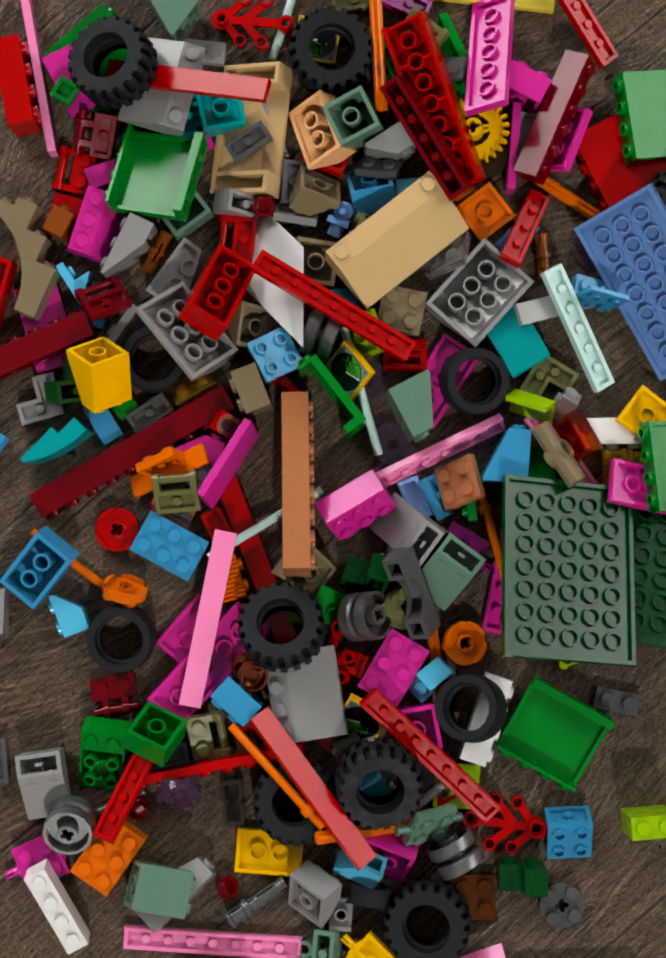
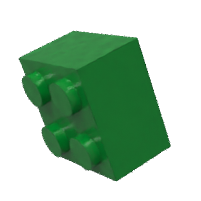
M148 701L127 729L124 749L164 767L185 737L188 720Z

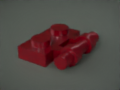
M79 108V115L75 119V124H77L76 135L73 136L72 144H74L73 153L82 154L84 146L89 147V156L111 160L117 114L95 111L94 118L88 119V109ZM86 127L92 128L90 139L84 138Z
M134 672L89 680L93 702L102 701V707L94 709L95 717L104 716V718L112 717V714L122 712L129 714L133 710L140 709L139 701L130 702L129 695L138 693ZM122 698V704H110V699Z

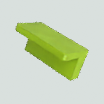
M514 389L506 395L505 400L510 402V412L541 422L550 421L551 423L553 421L556 401L520 389Z

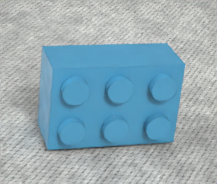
M151 510L129 550L189 582L211 542Z
M45 526L32 537L2 576L0 583L34 610L43 603L79 557L80 553Z

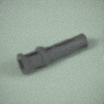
M281 876L252 897L241 899L238 905L231 910L226 909L224 914L231 926L236 928L239 922L247 917L251 918L255 914L254 911L288 890L289 886Z

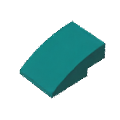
M194 94L182 137L193 138L195 130L198 129L202 130L196 132H204L205 137H214L247 125L242 100Z
M513 306L485 336L491 349L504 362L513 379L550 357L549 351L533 324L519 327Z
M73 418L61 431L51 427L20 460L24 463L35 465L57 459L76 449L94 433L82 421Z

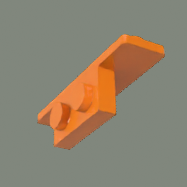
M200 443L185 451L174 447H165L158 454L144 457L143 461L135 464L138 474L130 477L134 496L140 497L153 491L152 474L189 473V470H197L208 465L209 460L205 445Z

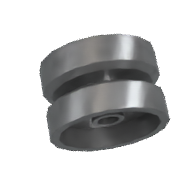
M313 308L304 327V348L300 345L299 353L311 355L316 344H318L316 355L320 360L328 363L342 325L328 318L325 325L326 316Z
M377 590L349 593L342 598L338 607V624L342 634L348 640L353 642L380 640L389 634L391 630L389 623L392 622L390 617H386L384 612L385 594Z
M75 795L62 796L55 800L49 808L42 832L44 841L49 848L65 855L78 854L84 851L91 843L92 833L97 821V814L93 805L83 797Z
M463 827L445 835L427 849V854L431 861L439 863L437 872L442 880H451L467 873L485 858L480 845L473 844L475 836L470 827Z

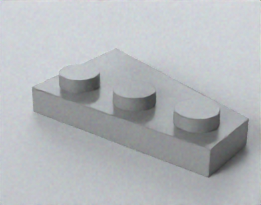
M184 237L146 291L156 297L182 281L190 289L202 250Z

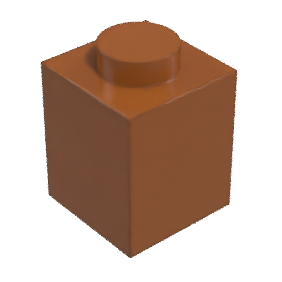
M53 205L42 227L43 230L66 242L77 220L73 214L74 210L65 205H61V207Z

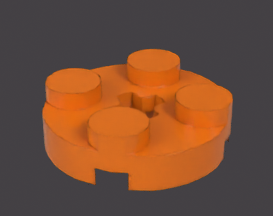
M112 574L104 580L102 588L103 598L123 604L126 608H135L136 604L146 599L148 586L145 587V582L134 575L122 574V577L115 578V574Z
M457 621L445 631L441 648L447 658L455 664L470 665L477 663L482 659L487 649L485 633L474 622ZM467 637L468 648H461V639Z

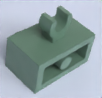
M327 926L322 929H314L313 941H301V945H306L309 951L308 953H300V957L342 958L343 942L340 939L344 932L330 931Z

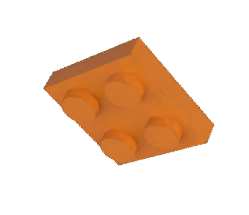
M490 182L456 206L468 225L469 230L479 243L484 238L488 239L516 217Z

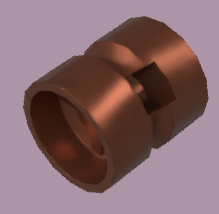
M247 653L239 654L232 661L231 672L243 689L248 692H257L266 685L268 681L266 669L258 666L255 660H251Z

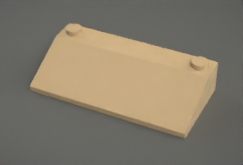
M280 61L225 65L224 73L269 78L272 81L267 97L269 115L267 116L261 102L242 100L247 125L216 136L210 194L215 195V191L232 188L258 197L260 195H269L273 199H279L292 70ZM261 120L272 136L273 141L239 164H236L224 144Z
M428 171L325 252V260L367 310L469 230V227L453 201H449L434 175Z

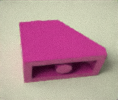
M211 433L210 437L203 435L176 447V449L185 451L202 443L205 445L208 465L213 467L227 444L222 442L223 437Z

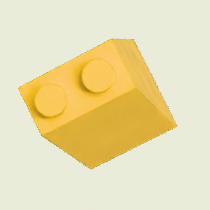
M105 336L66 349L83 406L96 414L132 400L129 352Z

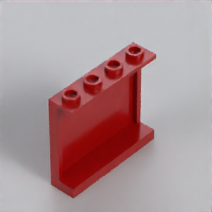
M617 114L587 128L576 155L579 161V170L583 176L586 175L589 181V190L598 198V207L601 212L647 186L652 179L656 180L658 178L656 174L659 171L666 170V159L635 161L630 165H626L622 154L623 144L619 134L620 125Z

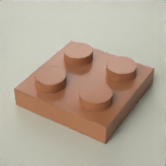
M469 453L434 470L445 511L450 512L486 496L474 454Z

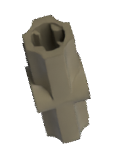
M545 421L535 427L532 433L544 450L543 456L549 466L558 471L568 488L584 480L586 475L574 459L572 447L567 441L560 438L550 421Z

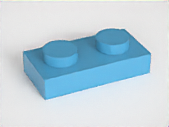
M435 474L418 481L421 491L425 495L437 521L455 513L454 510L450 512L445 511Z

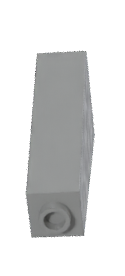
M197 857L179 867L194 872V877H196L195 888L190 892L189 900L217 874L213 870L215 865L207 857L205 859ZM135 911L154 933L160 931L173 918Z

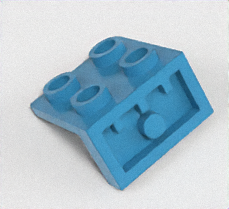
M575 274L572 277V287L582 307L593 306L600 312H609L611 309L630 301L629 295L608 290L603 280L581 274Z
M283 327L246 344L266 383L285 374L291 373L292 375L298 372V362L302 358L289 333Z
M589 806L544 807V817L547 826V859L591 857L593 821Z

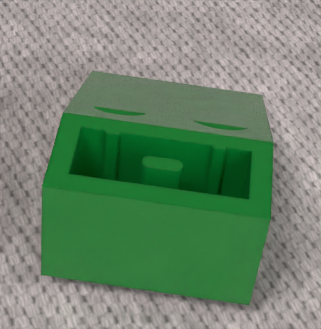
M86 716L81 729L78 786L108 790L115 789L126 768L128 750L124 749L125 733L130 727L131 721Z

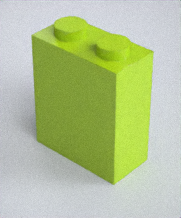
M665 805L620 808L622 831L632 841L666 838Z

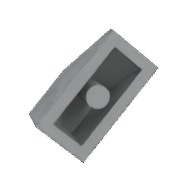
M232 188L215 191L212 213L257 218L258 221L263 220L253 210V203L258 196Z

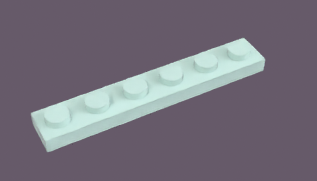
M562 263L557 264L540 275L593 392L598 393L615 383L566 271Z

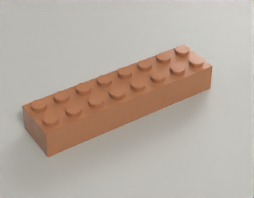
M308 391L281 392L284 577H311V570H316L315 552H311V548H315V530H311V526H315V507H310V504H315L314 485H310V483H314V463H310V461H314V442H310V440H314L313 420H309L314 419L313 399H309Z

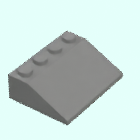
M149 38L156 49L158 65L195 70L201 69L206 48L184 41ZM150 89L142 94L143 98L139 101L137 99L134 100L133 104L128 107L122 105L117 120L132 123V125L162 134L182 137L194 94Z
M486 238L477 245L425 304V309L475 348L534 283L520 268H516L499 259L501 252Z
M182 281L138 306L134 311L189 379L193 381L226 364L238 349L225 332L217 341H214L178 318L191 293V290Z
M334 645L320 646L321 651L317 656L313 655L311 657L312 662L308 665L305 662L300 665L301 669L296 671L292 667L288 668V673H281L280 669L272 672L268 671L265 666L268 673L267 685L271 711L294 743L348 734Z

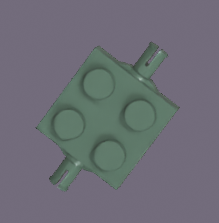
M454 803L418 811L409 823L396 826L394 832L396 836L403 835L402 841L405 846L420 845L430 840L438 841L445 836L448 827L452 823L463 820V814L461 812L457 813L458 810Z

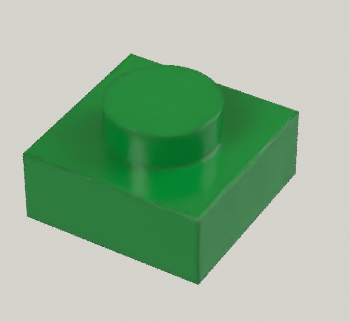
M61 75L51 90L50 96L70 108L80 90L76 87V84Z
M132 398V400L112 408L120 419L124 421L126 419L125 416L137 409L139 405Z
M475 501L461 506L462 518L466 517L467 522L478 520Z

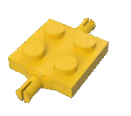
M371 930L357 942L347 932L340 939L349 948L348 954L344 958H397Z

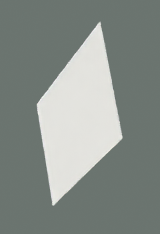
M272 216L258 221L252 264H254L263 249L304 274V247L277 221L273 220ZM254 273L246 290L304 348V302Z

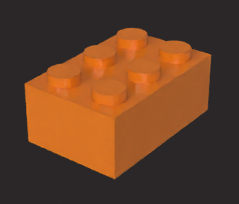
M126 820L114 844L94 835L91 843L82 852L70 872L107 897L147 839L148 834Z

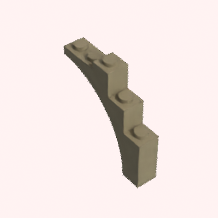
M3 197L0 199V217L12 232L21 259V287L14 310L25 317L40 322L61 276L56 270L55 265L44 261L52 242L47 238L45 232L35 229L43 210L38 206L36 200L26 197V199L17 197L16 202Z

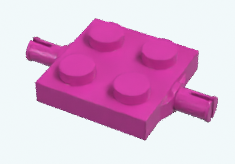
M43 835L12 848L11 853L15 859L16 867L4 871V874L7 876V880L18 875L24 879L28 868L45 859H48L58 878L69 874L71 869L67 862V855L50 849L44 841Z

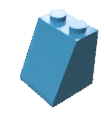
M513 425L503 432L480 474L483 483L502 484V476L505 474L528 476L532 430L526 429L525 425Z

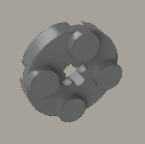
M565 881L552 882L548 885V897H539L540 913L549 925L557 928H567L581 920L584 911V900L581 893L570 883ZM559 899H563L567 903L563 910L555 907V904L559 903Z

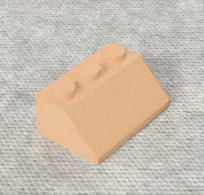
M318 90L288 113L309 170L341 163L356 152L355 147L340 146L322 109V106L337 98L336 95L323 90Z

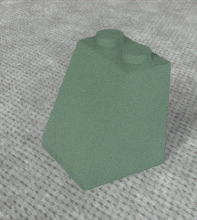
M147 0L169 40L183 41V38L188 37L203 16L199 0Z
M361 85L322 106L341 147H364L365 143L385 131L371 99Z
M427 369L388 389L384 395L408 443L413 440L415 443L424 440L430 435L429 431L433 428L430 372Z
M133 859L123 905L133 911L185 919L186 914H189L191 908L190 892L194 890L196 884L194 872Z

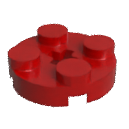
M110 508L98 517L95 536L103 548L114 552L125 551L131 547L140 531L139 522L136 516L128 510ZM114 524L123 526L120 536L119 534L113 535Z

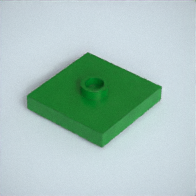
M320 583L314 599L318 600L323 611L326 632L324 634L331 637V623L334 619L338 618V607L345 594ZM337 623L336 628L338 631H340L341 629L339 627V624ZM342 635L339 641L343 642L345 636Z

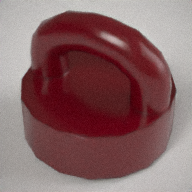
M260 195L253 203L254 212L261 218L270 217L276 209L275 200L269 195Z
M143 796L137 797L129 813L134 820L143 821L148 815L149 804L147 799Z
M224 876L216 880L217 892L222 899L235 898L239 886L233 876Z

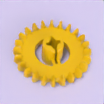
M459 98L465 119L468 118L466 122L473 141H478L484 134L490 133L482 144L475 146L480 162L483 159L486 163H489V156L497 158L495 151H503L500 144L508 143L503 138L510 135L508 130H504L510 126V123L503 122L508 116L506 113L500 115L503 107L472 115L482 117L489 123L482 125L480 119L468 116L464 112L465 102L462 98ZM473 126H476V132H471Z

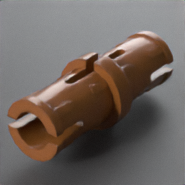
M162 229L160 230L154 244L149 247V253L140 266L142 270L153 274L160 258L164 257V251L171 238H173L171 234Z
M548 233L534 235L536 248L534 259L537 260L538 279H542L540 274L550 268V258H552V255L549 253Z

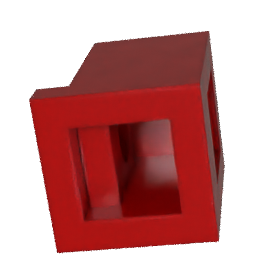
M344 646L342 651L338 649L336 657H339L343 655L345 651L352 649ZM355 651L358 658L354 665L348 666L343 664L338 666V669L346 670L349 674L361 678L369 656ZM348 653L347 658H352V655Z

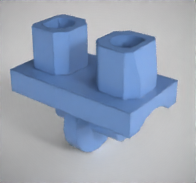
M342 201L340 206L334 208V212L328 215L327 221L331 222L327 234L340 238V236H343L345 228L351 227L353 220L350 218L353 215V207L350 203Z

